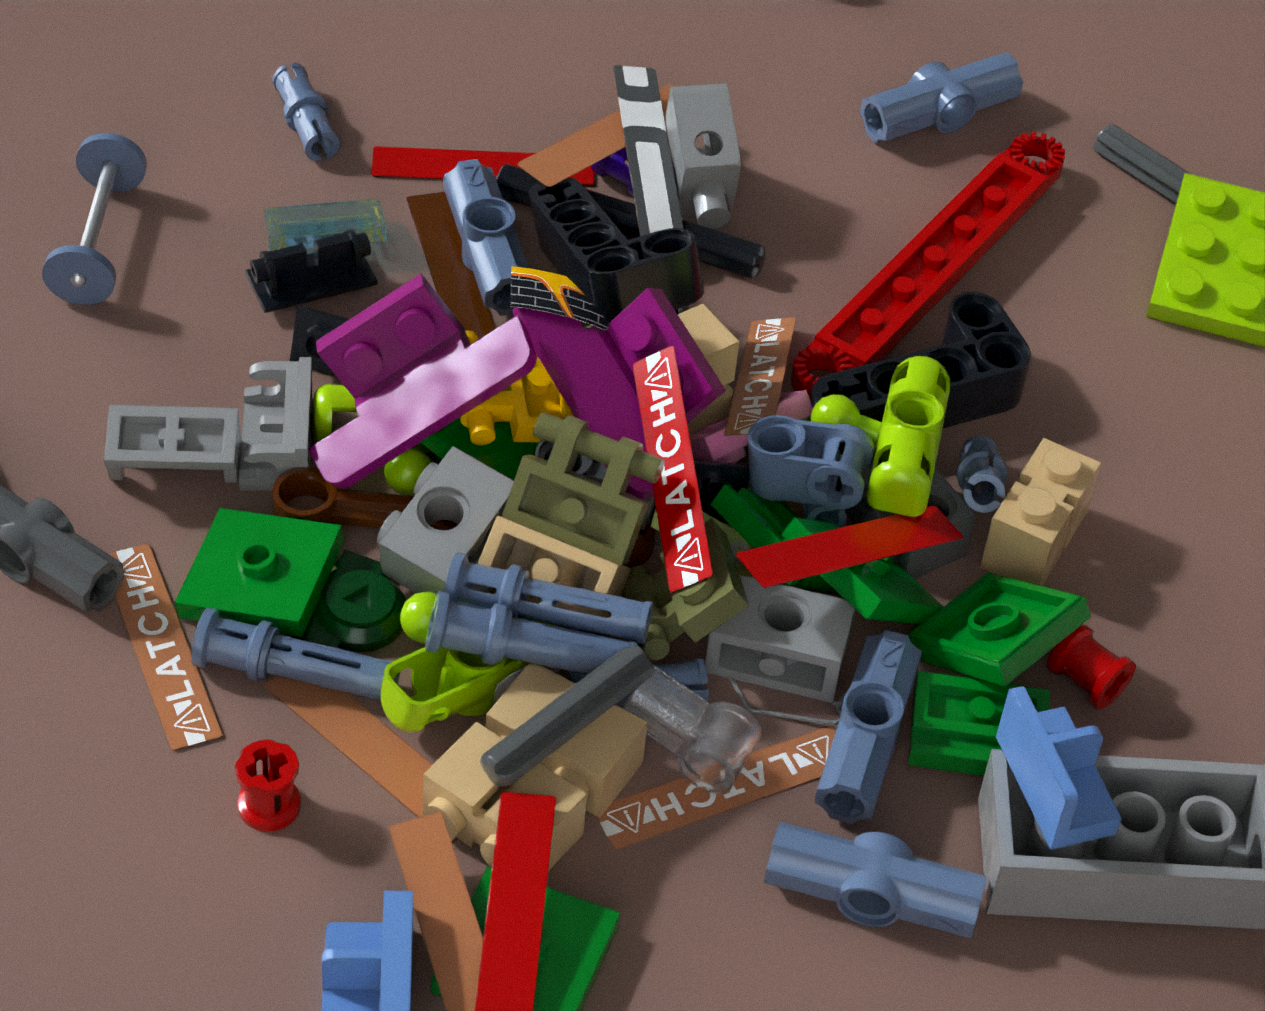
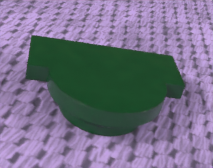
M344 550L335 564L337 569L332 571L328 577L303 637L290 636L291 638L351 652L378 650L391 644L403 632L400 613L406 598L401 589L395 583L385 578L386 575L381 573L379 561Z

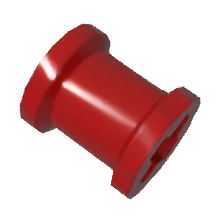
M1082 624L1053 648L1048 657L1046 667L1054 674L1062 675L1064 673L1090 694L1089 702L1098 710L1104 709L1125 690L1135 673L1136 664L1127 656L1116 657L1093 638L1094 631Z
M269 739L255 741L242 749L240 758L235 763L236 778L242 787L237 801L240 817L248 826L258 831L272 832L281 830L292 824L299 815L301 797L298 788L294 785V780L299 773V761L297 754L289 745L277 743ZM258 760L262 762V775H257L256 763ZM274 796H280V809L278 811H275Z

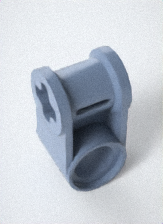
M771 415L761 418L753 423L748 431L749 485L755 494L770 501L785 500L821 505L834 510H845L854 507L861 501L865 485L861 474L862 470L872 461L875 450L873 440L865 431L849 424L834 425L796 420L783 415ZM841 442H845L842 457H840L838 448ZM840 476L842 488L840 491L837 492L835 491V488L837 485L838 477Z

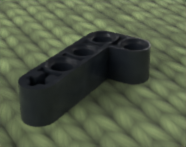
M569 177L552 187H547L541 182L531 187L529 196L540 248L561 275L567 276L583 292L608 323L647 288L662 289L674 310L693 304L703 296L705 290L695 235L691 231L682 228H669L627 240L582 184L575 178Z
M965 292L956 296L951 302L941 346L827 374L813 384L810 401L812 407H814L822 397L844 395L855 403L860 415L882 422L891 379L897 365L907 358L927 356L941 363L950 376V392L943 428L1007 412L1015 408L1021 399L1031 351L1027 342L999 302L985 293ZM811 415L808 416L807 421H811ZM845 442L839 445L840 455H843Z

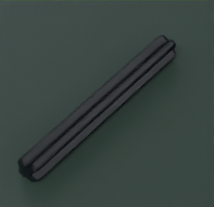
M511 164L503 165L496 176L502 197L532 207L529 191L532 186L540 181L520 167ZM586 189L625 238L634 239L640 237L635 204ZM682 219L683 229H687L695 235L700 262L749 278L757 277L765 260V248L761 244Z

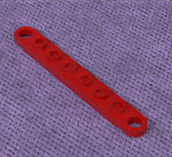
M1031 132L1030 136L1027 133H1023L1021 138L1015 137L1014 141L1003 153H999L815 335V340L805 350L799 351L798 356L794 359L791 385L794 391L806 390L811 400L813 384L819 378L817 377L814 381V376L812 374L808 375L810 371L826 370L835 373L881 361L1058 180L1065 160V149H1062L1061 142L1055 143L1056 139L1053 136L1047 139V134L1044 133L1039 137L1036 132ZM1026 156H1037L1046 161L1044 165L1042 161L1035 165L1036 161L1032 160L1029 163V158Z

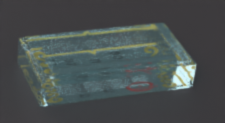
M377 199L272 207L263 210L265 231L270 251L302 243L305 249L314 248V240L343 234L346 230L350 229L354 230L356 234L365 232L370 243L387 242L386 220L380 202Z

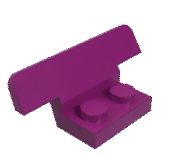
M422 273L316 341L318 355L354 397L355 408L359 416L317 442L308 450L327 482L339 489L352 486L529 374L536 364L537 355L528 328L517 315L478 341L470 344L462 324Z
M647 288L609 323L607 330L596 326L585 329L579 320L549 312L518 307L513 308V316L518 315L528 328L538 358L573 415L588 422L589 430L616 441H619L624 436L642 443L644 452H647L633 371V364L667 347L674 346L687 424L726 391L662 289ZM632 476L626 493L641 499L654 497L651 482Z

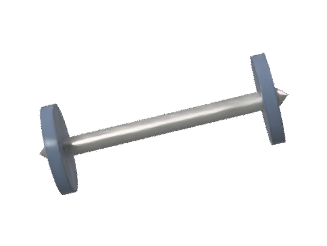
M114 133L94 134L87 137L80 144L76 155L77 169L88 183L97 187L80 246L66 245L54 249L47 255L43 265L42 277L47 288L57 297L70 303L97 304L106 300L112 294L116 282V271L112 263L103 254L95 250L111 191L124 192L134 189L144 179L147 169V160L142 149L132 140Z

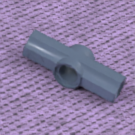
M1008 52L952 70L939 61L930 62L917 70L908 84L863 98L860 115L865 125V133L875 144L932 125L942 133H953L964 127L974 116L975 111L1019 97L1023 80L1018 70V62Z
M478 159L458 161L452 171L444 174L443 187L462 240V262L466 268L473 272L485 307L494 309L498 312L499 316L513 314L514 307H510L511 267L529 268L515 232V210L511 204L503 200L492 168L480 164Z
M885 630L882 634L867 636L851 687L843 699L839 723L815 794V804L821 806L831 819L854 824L858 820L872 819L889 762L895 753L901 723L922 657V650L916 648L910 642L907 635Z
M780 822L772 843L764 883L837 902L838 909L845 917L863 926L886 927L895 923L897 919L972 939L987 876L913 857V852L908 844L887 833H862L852 841Z

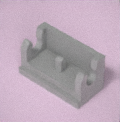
M299 357V361H262L250 366L249 377L251 379H273L279 384L274 387L259 385L244 388V413L238 478L239 491H272L276 479L284 472L297 467H310L311 453L308 448L311 447L312 357Z
M109 405L104 464L107 467L109 479L123 481L125 476L124 468L223 470L225 483H239L238 458H241L242 438L238 408Z

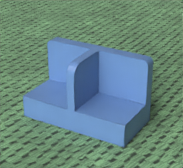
M1024 686L1009 689L996 739L1050 850L1116 835L1122 818L1095 767L1103 742V736L1099 728L1091 725L1076 729L1065 706L1037 712Z
M384 890L383 923L331 922L327 924L325 952L322 954L323 990L321 1011H411L413 891Z

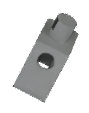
M727 83L670 87L665 126L681 218L697 217L699 225L711 229L723 227L732 218L731 211L733 210L741 169V158ZM703 134L704 148H696L695 140Z

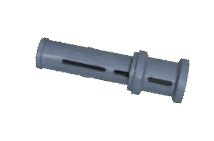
M456 553L452 559L444 592L449 593L452 601L489 609L495 603L506 605V609L512 610V617L526 618L575 630L635 640L641 644H645L653 609V602L650 601L641 602L590 589L576 588L529 578V571L524 570L523 566L512 564L508 570L469 562L468 556L462 553ZM472 584L492 587L497 592L489 594L471 589ZM527 595L540 597L542 601L537 604L526 601ZM565 602L611 612V617L605 618L557 607V603Z
M438 591L430 617L425 650L437 653L440 647L480 655L482 662L493 665L495 662L501 663L503 657L588 675L623 647L637 645V642L630 640L626 642L512 617V610L506 609V605L495 603L491 609L452 601L449 593Z
M210 607L204 610L198 622L191 653V663L196 667L204 668L208 663L245 671L247 678L254 681L266 680L272 674L381 701L384 669L392 662L280 635L279 627H274L272 622L263 620L256 626L220 617L218 609ZM401 672L393 679L397 684L399 683Z

